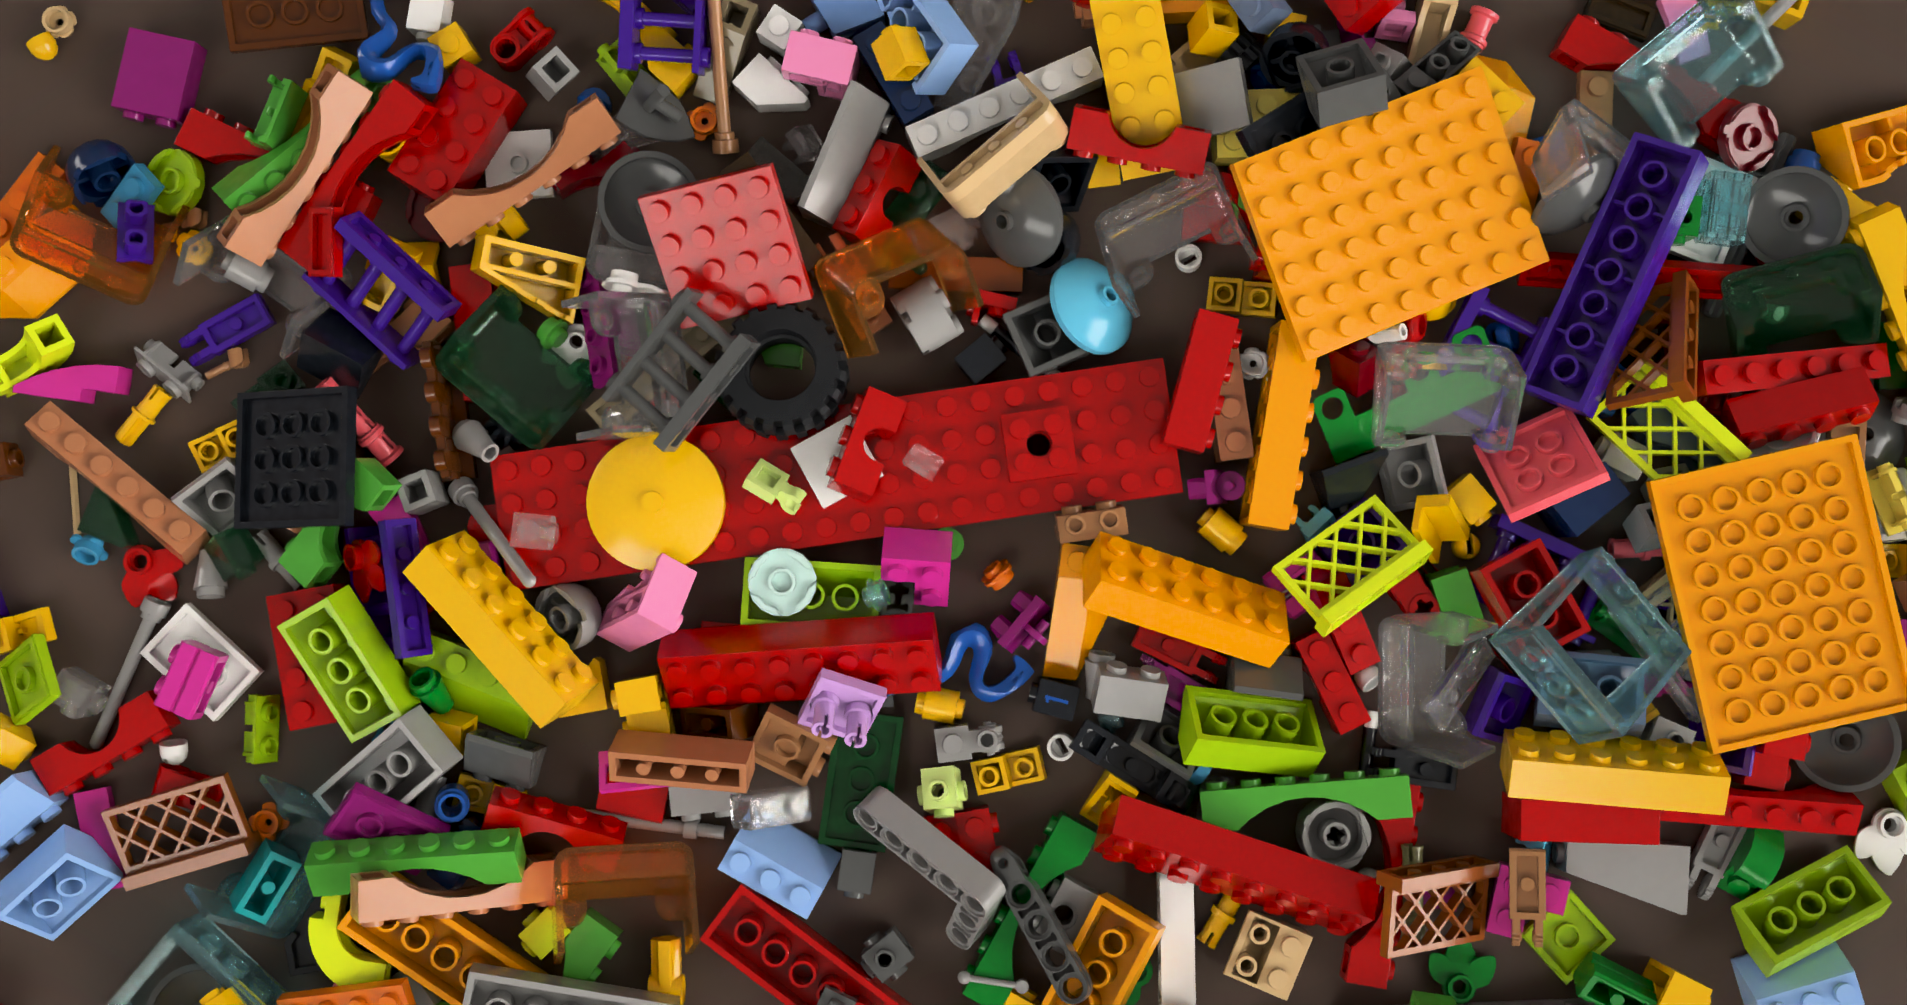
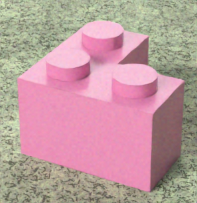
M802 28L800 32L791 30L781 67L783 78L817 86L819 96L842 101L850 80H857L860 68L858 46L853 45V41L840 36H834L833 40L820 37L818 32L811 29Z

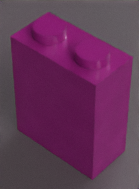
M129 27L111 106L123 112L122 117L140 123L144 122V118L156 120L155 125L176 130L177 125H183L191 107H195L208 50L195 41Z

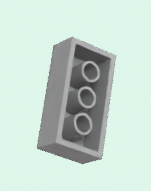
M418 705L393 722L312 795L330 817L355 782H359L409 805L463 759L464 756L424 708Z

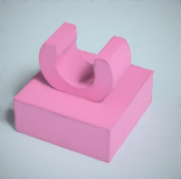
M1403 0L1375 25L1374 38L1407 43L1416 23V12L1405 10L1406 0Z

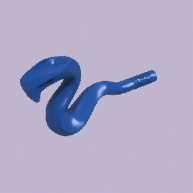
M370 0L371 13L381 27V30L363 41L357 49L361 77L372 83L388 82L401 74L412 62L424 60L426 62L422 74L410 79L411 87L415 91L427 94L437 93L441 88L444 73L440 47L430 42H415L404 46L389 57L381 58L395 42L398 29L396 23L386 12L384 0Z
M978 622L950 635L942 661V682H945L953 676L961 663L966 649L971 647L973 649V659L969 672V683L973 694L984 702H995L1019 689L1034 673L1033 668L1023 658L1014 655L1012 657L1014 662L1013 671L996 684H985L983 681L984 672L992 656L993 642L990 632Z

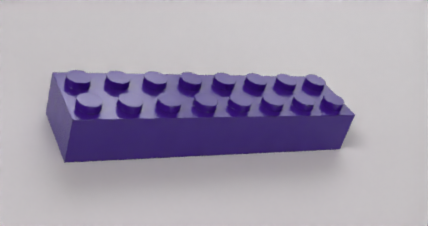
M1634 132L1518 388L1530 396L1593 419L1707 170L1709 162L1702 151Z

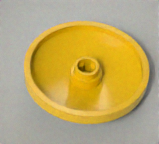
M644 434L632 437L611 449L595 468L589 482L586 497V509L590 527L601 546L621 563L635 569H647L649 571L654 570L657 563L656 559L662 553L684 565L689 564L702 555L717 537L723 523L726 507L722 479L709 457L698 447L686 440L681 443L675 452H663L653 444L659 434Z

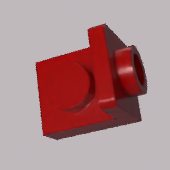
M978 289L977 297L970 296L966 316L972 317L971 325L977 327L981 308L988 309L987 314L990 316L1003 318V314L1016 309L1018 298Z

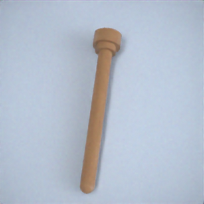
M707 0L718 132L714 133L715 139H712L713 154H733L739 152V139L735 137V131H731L721 0Z

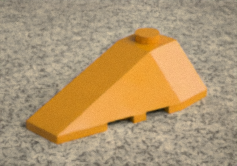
M1907 105L1811 132L1816 152L1821 156L1819 163L1853 190L1885 182L1891 177V173L1895 169L1907 163Z
M1070 543L1060 544L1047 639L1049 642L1046 646L1042 676L1076 681L1085 664L1084 658L1088 657L1089 650L1092 649L1108 615L1083 608V557L1090 546Z

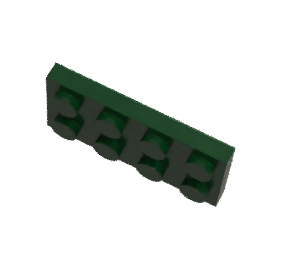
M878 713L867 733V743L861 748H854V741H852L851 746L846 745L844 738L838 736L830 753L818 838L819 844L885 853L886 846L857 823L853 810L876 786L884 787L894 793L904 717Z

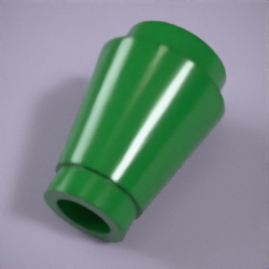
M422 667L410 676L408 684L410 686V693L426 704L437 714H445L451 710L454 701L439 671L430 667Z

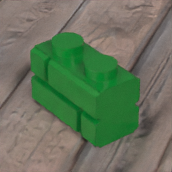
M1593 951L1588 952L1574 971L1573 979L1576 985V995L1588 1002H1594V1005L1657 1004L1653 981Z

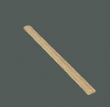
M69 466L73 533L81 534L77 471Z

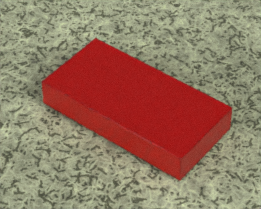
M309 207V277L343 278V236L334 229L340 217H343L344 208Z

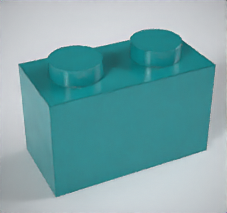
M265 838L229 896L234 912L266 925L302 866L296 851Z

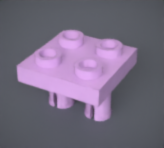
M821 668L798 713L797 724L810 727L812 734L818 736L820 730L821 738H828L833 734L844 738V742L848 746H851L852 741H854V748L864 747L867 743V733L887 698V688Z

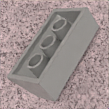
M850 80L797 205L803 218L831 230H834L832 226L876 140L880 138L882 133L887 135L894 119V115L890 114V103L856 81Z

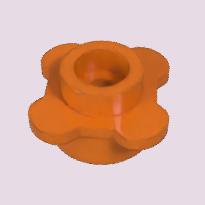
M706 102L703 106L687 112L696 140L705 141L708 135L718 132L716 106L713 103ZM703 119L708 120L706 125L702 124Z
M1007 559L992 562L984 570V576L981 581L985 583L987 588L991 587L994 591L1002 589L1014 577V572L1011 570L1012 565L1008 563Z
M266 802L262 805L261 811L249 817L248 823L253 831H259L262 841L265 838L274 841L276 834L281 829L284 830L289 827L290 820L287 816L281 815L274 802ZM267 819L272 821L271 825H267Z

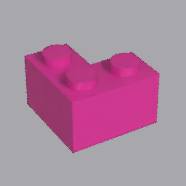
M884 527L881 580L915 583L914 605L948 607L953 532Z
M1499 860V877H1495L1485 930L1511 938L1509 863ZM1546 872V912L1564 916L1571 881L1568 878ZM1520 919V929L1523 932L1525 920Z

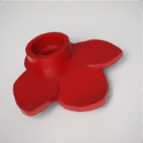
M362 539L353 540L351 544L345 545L343 550L344 564L349 571H353V583L363 603H368L372 588L380 592L386 591L384 567L380 563L382 553L379 546L370 539L366 541Z
M135 545L126 551L123 565L127 573L122 580L121 586L127 601L134 608H138L146 595H152L165 601H174L177 598L179 585L173 573L178 572L185 565L180 559L166 548L154 550L148 545ZM142 555L147 559V563L143 568L138 564V559Z

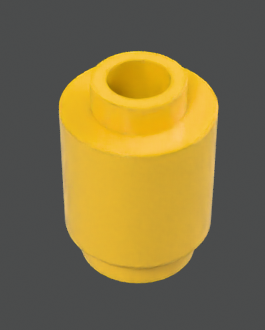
M1220 506L1215 510L1209 507L1197 520V523L1200 525L1197 532L1221 553L1225 551L1231 556L1248 537L1242 531L1244 527Z
M941 688V691L918 692L914 713L922 715L923 719L954 725L955 719L962 720L966 700L960 699L959 691Z

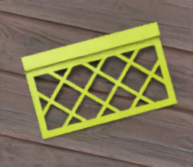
M1644 364L1632 377L1641 381L1653 368ZM1661 374L1649 388L1656 389L1667 386V377ZM1627 381L1617 391V397L1620 394L1621 396L1626 395V388H1628L1631 385V383ZM1678 396L1658 400V402H1648L1621 408V426H1607L1597 417L1607 408L1605 405L1606 398L1598 405L1593 419L1586 417L1596 429L1651 480L1678 474V456H1698V469L1704 468V456H1717L1724 463L1746 459L1753 454L1750 449L1696 400L1682 403ZM1626 408H1646V426H1626ZM1652 408H1666L1672 414V426H1652ZM1677 420H1679L1684 426H1677ZM1614 432H1621V438ZM1626 432H1646L1647 450H1632L1627 445ZM1652 432H1672V450H1652ZM1677 432H1692L1697 437L1698 450H1678ZM1703 444L1711 451H1703ZM1640 456H1647V463ZM1652 456H1672V474H1658L1652 468Z
M1373 495L1274 565L1271 571L1317 622L1314 628L1324 638L1423 566L1434 549L1425 539L1419 542L1376 495ZM1373 508L1382 517V526L1363 523L1364 513ZM1342 528L1357 530L1356 544L1338 541V532ZM1363 531L1381 534V547L1362 545ZM1387 535L1400 537L1407 547L1401 551L1387 549ZM1317 546L1332 548L1331 562L1312 560L1313 549ZM1337 549L1356 552L1355 566L1337 563ZM1362 553L1379 555L1380 566L1376 569L1361 567ZM1290 565L1305 566V581L1292 579L1285 569ZM1312 568L1330 570V584L1311 582ZM1336 571L1355 574L1354 585L1351 587L1335 585ZM1361 575H1366L1364 578L1360 580ZM1310 590L1329 592L1328 604L1319 609L1310 599Z

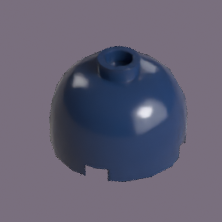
M104 139L88 141L76 147L69 155L65 167L66 180L73 194L82 204L86 205V201L94 203L96 207H104L122 179L136 162L130 153L117 143Z

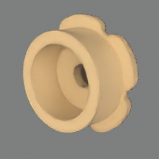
M52 6L44 11L42 24L46 32H50L54 38H67L73 34L77 19L72 11H68L65 6ZM59 20L63 21L62 25H58Z

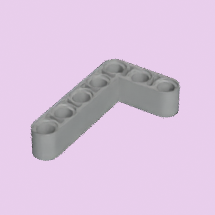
M876 786L853 810L855 820L862 828L957 903L946 927V934L957 947L968 950L991 924L1006 892L1003 882L892 792L884 787Z

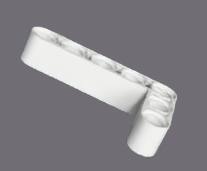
M1157 872V921L1166 926L1158 942L1159 1005H1196L1194 884L1189 882L1185 884L1175 883L1168 880L1167 875Z

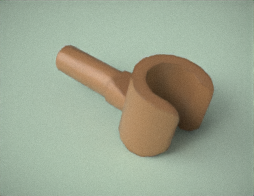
M193 208L187 212L186 219L161 224L160 229L162 232L187 227L205 229L208 211Z
M240 347L228 349L229 361L204 373L205 377L210 380L225 371L248 367L250 364L248 349Z

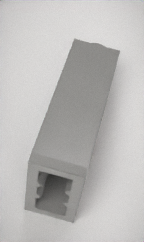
M1660 840V845L1553 843L1552 860L1556 863V868L1677 914L1687 915L1691 846L1678 841Z

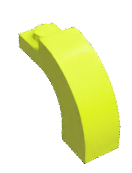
M57 313L25 326L23 337L19 343L0 355V396L5 395L9 398L17 394L13 392V385L30 377L58 369L70 357L74 350L75 341Z
M349 894L322 896L320 907L325 909V912L317 911L309 917L308 924L311 950L321 970L338 986L389 980L392 972L391 964L375 954L361 950L351 941L349 936L337 929V926L346 915Z

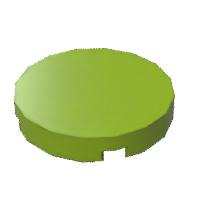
M173 148L164 149L154 156L147 168L165 187L153 203L155 205L154 210L170 216L186 214L199 202L205 187V172L201 161L193 153Z

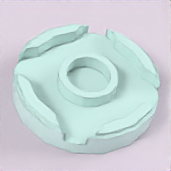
M776 548L763 553L754 561L748 574V588L752 600L762 611L773 616H790L802 611L811 602L816 592L817 576L812 563L803 554L793 549Z

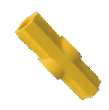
M674 935L652 937L651 974L648 978L647 991L680 996V1005H684L686 980L685 974H682L681 937Z

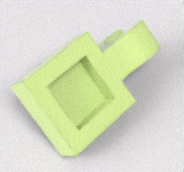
M760 458L748 474L742 485L744 489L771 505L777 499L782 509L791 515L796 514L801 507L800 503L807 495L801 488L787 483L790 477L789 474Z

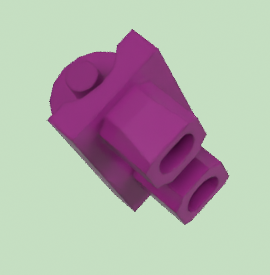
M1204 470V478L1187 479L1189 500L1207 499V505L1228 504V500H1237L1246 491L1245 478L1236 471Z
M1020 590L1010 603L1021 613L1017 619L1011 623L1001 614L990 625V629L999 638L997 642L1011 654L1014 653L1020 644L1029 650L1036 641H1039L1043 646L1049 642L1042 634L1050 625L1043 617L1051 607L1037 595L1033 597Z

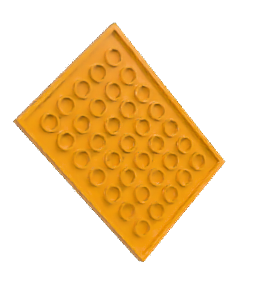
M1481 65L1389 101L1387 110L1376 112L1371 116L1366 115L1324 127L1229 165L1301 362H1308L1550 261L1539 228L1534 225L1531 219L1533 211Z
M1848 434L1646 481L1707 749L1710 754L1715 755L1907 711V647L1857 434Z

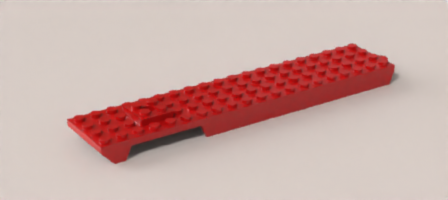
M1157 358L898 396L897 398L907 401L897 432L889 440L875 435L865 436L864 438L875 460L884 464L882 470L884 476L879 478L873 497L864 503L847 496L825 509L821 506L790 448L849 415L853 418L854 414L849 412L852 403L838 405L839 412L834 418L829 416L824 421L826 426L819 431L816 428H812L807 431L808 436L799 439L797 435H790L788 440H778L773 435L765 438L759 436L753 429L750 431L746 429L739 420L695 426L685 440L702 450L715 465L723 482L726 507L722 526L713 543L702 555L686 564V566L758 556L776 548L799 550L884 537V527L935 530L1061 511V507L1081 504L1082 507L1095 506V502L1104 500L1123 502L1183 493L1177 449L1160 444L1170 408L1164 359ZM652 432V433H645V434H658V433H657V432ZM1041 434L1048 439L1049 450L1046 454L1035 456L1029 452L1027 442L1032 435ZM639 435L502 454L490 462L496 504L483 507L536 577V584L533 587H525L503 558L505 575L514 586L520 590L554 586L556 584L636 574L643 571L621 563L601 546L590 527L586 509L589 482L599 462L615 446ZM760 458L789 474L790 477L787 483L799 487L807 493L795 515L785 512L777 499L771 505L742 487L746 477ZM471 514L467 525L469 535L477 541L490 540Z

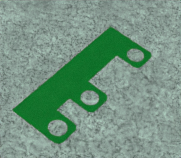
M1476 325L1453 336L1452 346L1461 369L1441 378L1432 355L1428 350H1420L1402 358L1399 361L1398 368L1408 392L1357 416L1353 413L1345 391L1340 388L1333 389L1316 397L1313 401L1314 411L1335 463L1339 464L1505 389L1506 384L1484 328ZM1467 335H1477L1482 341L1481 351L1475 356H1466L1461 350L1462 340ZM1414 359H1423L1429 366V372L1422 380H1413L1408 375V365ZM1331 397L1338 398L1343 404V412L1336 419H1328L1322 413L1323 402Z

